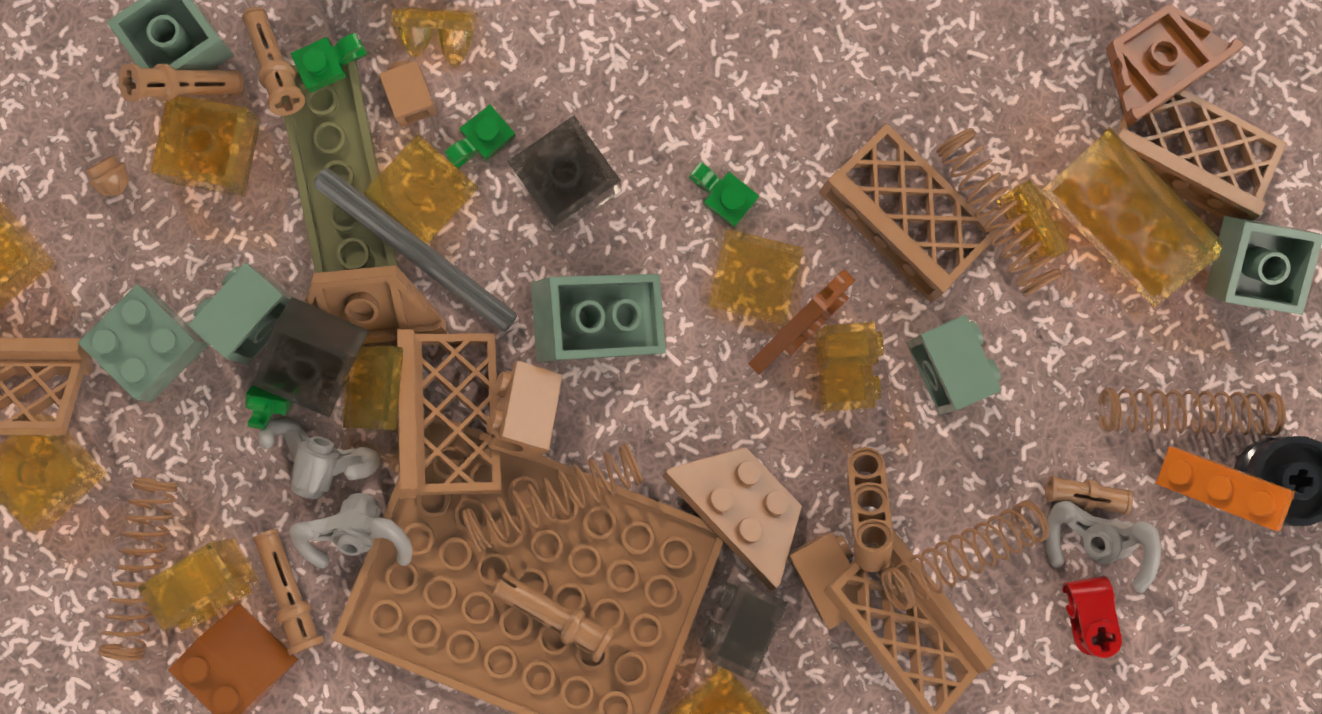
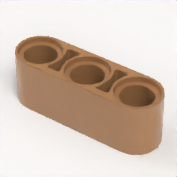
M862 447L850 454L847 463V490L854 558L859 567L865 571L879 572L890 564L893 547V527L885 461L879 451L869 447ZM864 471H865V472H870V473H872V474H871V475H861V474H859V472H864ZM869 506L874 507L877 510L865 511L862 508ZM868 543H878L882 547L872 549L865 545Z

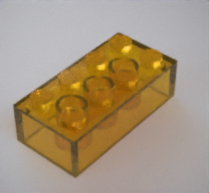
M1110 127L1054 176L1040 191L1153 308L1217 259L1224 245L1217 235Z

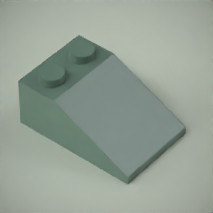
M660 274L548 277L531 282L537 363L666 353Z

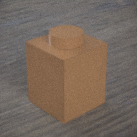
M408 60L395 62L388 66V71L379 74L394 117L401 127L438 114L425 76L417 60L413 62Z

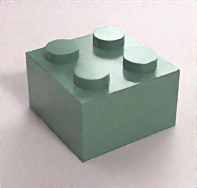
M137 0L107 21V24L140 68H154L157 64H168L175 70H213L234 55L195 0Z
M1224 216L1205 294L1227 303L1303 315L1322 246V234L1300 228Z
M245 262L241 267L236 266L226 274L222 280L223 287L213 298H206L196 307L193 313L195 318L188 326L224 358L248 365L302 305L266 273Z
M136 284L78 342L135 400L150 403L209 346L153 290Z
M966 314L906 342L939 415L960 410L1002 391L998 383L1001 381L1000 371L991 358H986L980 345L984 343L981 330L976 322L969 321Z

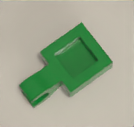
M356 33L341 38L334 46L328 37H324L290 53L302 81L310 93L347 77L342 66L368 55L361 39H358Z
M489 104L459 128L465 139L454 143L444 153L447 155V160L458 170L477 153L486 162L513 140L516 134Z
M700 161L690 173L689 179L710 194L703 205L733 228L736 227L759 198L756 192L729 171L720 180L708 166Z
M259 373L245 394V408L253 410L247 427L264 430L268 426L273 413L286 415L298 395L299 380L285 378L279 374Z

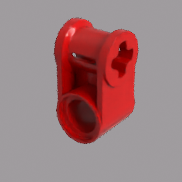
M1099 576L1063 583L1062 591L1067 593L1069 605H1065L1070 617L1076 647L1084 654L1099 658L1114 656L1121 648L1122 635L1115 609V594L1110 580L1106 576ZM1098 632H1103L1104 639L1099 640L1097 645L1093 644L1092 637L1097 636Z

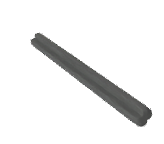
M325 168L317 175L314 180V187L499 330L505 332L516 320L517 315L513 310L332 170Z

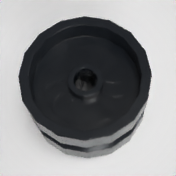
M1307 436L1263 438L1248 445L1237 457L1233 469L1295 491L1283 522L1284 526H1312L1322 521V442Z

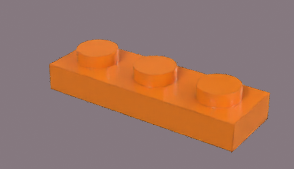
M1169 446L1155 483L1274 531L1281 530L1295 491L1175 446Z

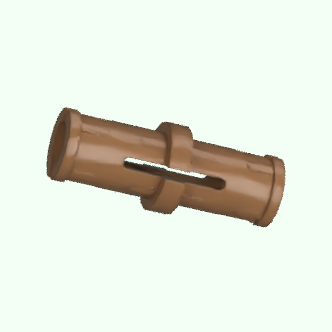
M1050 476L1045 487V499L1047 501H1071L1082 510L1088 512L1099 509L1127 516L1133 505L1132 491L1100 486L1095 480L1086 479L1084 482Z

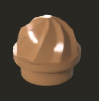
M111 155L85 170L91 179L88 184L90 187L93 186L102 195H120L129 182L125 170L127 166L124 162L119 163L116 157Z

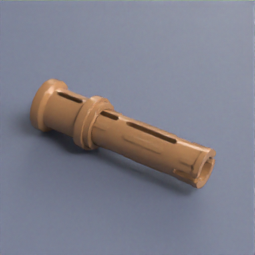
M251 7L243 13L242 20L247 28L261 67L258 79L262 87L267 89L269 94L267 99L268 107L276 115L286 116L294 114L305 104V96L301 89L296 87L294 82L295 70L290 63L283 59L266 10L262 7ZM262 39H265L268 49H265ZM276 73H278V75H279V78H277V79H276V77H275V74H276ZM286 95L288 103H284L282 96Z
M125 64L121 67L118 78L120 92L128 102H139L143 97H156L159 101H171L177 95H240L244 89L243 75L236 69L175 70L168 64H157L154 68H140L136 64Z
M277 528L256 535L252 539L258 549L266 576L279 607L275 618L277 623H282L290 644V648L287 651L289 656L319 645L325 642V640L316 631L310 614L313 609L311 603H308V600L303 601Z
M504 573L501 578L502 580L498 582L492 594L493 597L499 598L560 634L559 638L562 640V643L566 645L572 643L590 653L592 660L598 663L616 629L612 627L606 629L585 617V611L575 609L572 612L513 578L508 573Z

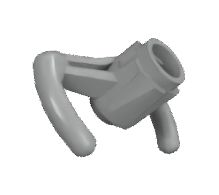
M279 418L272 420L264 430L260 429L258 432L259 444L264 449H269L274 445L275 435H284L294 460L289 478L292 480L291 490L301 497L309 499L322 498L324 492L329 491L333 476L344 472L348 480L363 479L374 474L380 466V455L377 451L364 446L349 450L334 448V443L326 438L308 437L300 423L292 419Z
M362 493L352 494L348 499H345L339 514L310 522H298L289 529L291 543L297 552L306 561L320 569H324L329 565V557L313 546L309 540L332 541L340 552L356 556L369 551L375 538H385L392 541L397 550L396 560L402 566H406L411 562L413 552L410 539L402 528L390 519L380 518L381 509L379 508V502L374 497Z
M1061 501L1054 504L1047 518L1049 536L1045 540V548L1051 566L1061 567L1064 564L1060 532L1062 524L1066 523L1083 537L1085 551L1092 560L1099 564H1110L1131 556L1132 551L1141 544L1145 550L1144 560L1139 573L1132 582V588L1137 593H1144L1156 577L1161 559L1159 531L1155 526L1145 521L1136 522L1133 525L1130 521H1120L1118 518L1108 520L1093 517L1071 501Z

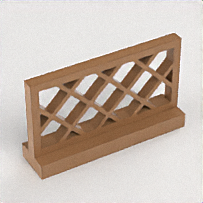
M1183 90L1165 102L1166 104L1161 105L1144 117L1151 136L1143 138L1129 131V125L1123 114L1102 156L1224 219V216L1255 220L1261 216L1266 202L1262 201L1286 147V142L1187 90ZM1189 105L1197 109L1201 122L1186 126L1179 108ZM1169 111L1176 129L1161 133L1154 115ZM1223 123L1231 127L1236 141L1221 145L1214 126ZM1203 129L1211 148L1196 151L1189 133ZM1179 136L1186 154L1177 156L1169 152L1164 139ZM1259 142L1271 148L1272 151L1267 161L1256 163L1249 144ZM1238 148L1246 166L1232 170L1224 151ZM1214 154L1221 173L1213 175L1205 171L1199 158ZM1249 172L1255 187L1252 195L1239 188L1235 176Z
M887 123L843 167L838 169L818 192L931 303L946 292L999 233L997 229L983 231V226L988 220L985 217L976 218L974 215L977 210L971 204H967L966 199ZM884 137L897 149V161L877 160L876 145ZM869 153V160H862ZM853 168H870L871 187L857 186L847 174ZM878 169H897L898 188L878 187ZM905 169H918L925 176V189L906 188ZM932 183H933L938 189H933ZM879 195L898 196L899 214H886L879 207ZM906 196H925L926 215H907ZM946 196L953 203V216H934L933 197ZM961 211H962L967 217L961 216ZM907 223H927L928 242H915L908 235ZM935 223L953 224L955 243H936ZM962 224H975L986 236L979 244L963 243ZM936 250L955 251L956 267L950 274L937 264ZM963 251H971V252L964 258V253H963Z
M397 329L399 499H416L417 495L501 492L500 451L490 449L491 458L484 452L489 446L491 434L478 447L462 432L476 417L487 426L489 418L482 411L489 405L490 416L493 409L497 407L498 398L494 394L497 380L495 333L414 334V329ZM422 345H439L449 356L434 369L422 358ZM450 345H459V346H458L456 349H454V348L451 347ZM469 345H486L487 358L477 368L460 355ZM454 359L470 373L457 388L440 374ZM486 367L488 379L481 374ZM423 369L430 374L425 380H423ZM475 378L488 389V397L478 407L461 393ZM434 379L451 393L437 408L423 397V390ZM455 398L472 412L458 428L441 413ZM424 408L431 413L425 420ZM435 418L452 432L438 448L424 437V429ZM456 437L473 451L471 456L459 468L442 453ZM424 446L432 453L426 460ZM477 457H480L491 467V482H474L463 471ZM436 458L453 472L444 483L425 484V469ZM457 477H459L464 483L453 482Z
M0 338V389L5 393L0 397V411L12 403L20 410V412L6 421H0V435H66L83 375H90L92 371L93 359L78 344L81 338ZM14 375L31 376L12 390H9L3 383ZM55 375H69L65 383L52 391L44 383ZM40 386L46 395L25 408L18 399ZM55 403L58 406L59 410L55 421H36L34 418L35 415Z
M894 530L892 558L888 567H895L897 562L900 561L908 562L910 556L913 555ZM868 543L866 545L872 549L882 547L878 543ZM913 559L911 564L921 572L920 563L917 559ZM855 560L823 590L918 714H945L975 677L987 671L996 661L943 592L938 594L929 587L930 596L928 600L919 598L915 593V607L908 609L906 615L894 613V605L887 598L882 583L868 579V572L860 568ZM907 565L899 566L898 570L903 573L909 582ZM910 568L917 590L922 596H926L923 582L916 572ZM879 571V572H877V573H878V575L880 576V580H881L882 571ZM889 572L888 580L890 587L897 599L906 606L896 590L893 574ZM926 572L929 581L938 590L939 587ZM898 581L900 590L903 596L906 598L905 591L901 583ZM845 584L857 586L858 605L852 604L842 592L841 588ZM869 589L881 591L883 610L870 607ZM871 617L883 620L884 639L878 638L871 629ZM895 622L907 625L908 643L896 641ZM919 628L930 640L932 648L920 646ZM897 651L909 653L911 673L904 672L898 664ZM921 656L933 658L934 677L922 675ZM945 661L959 679L956 682L946 680ZM923 684L935 687L937 704L934 708L924 698Z

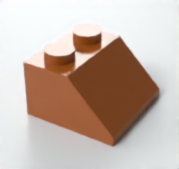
M238 604L197 638L168 671L212 714H248L299 659L294 655L289 656L288 649L241 604Z

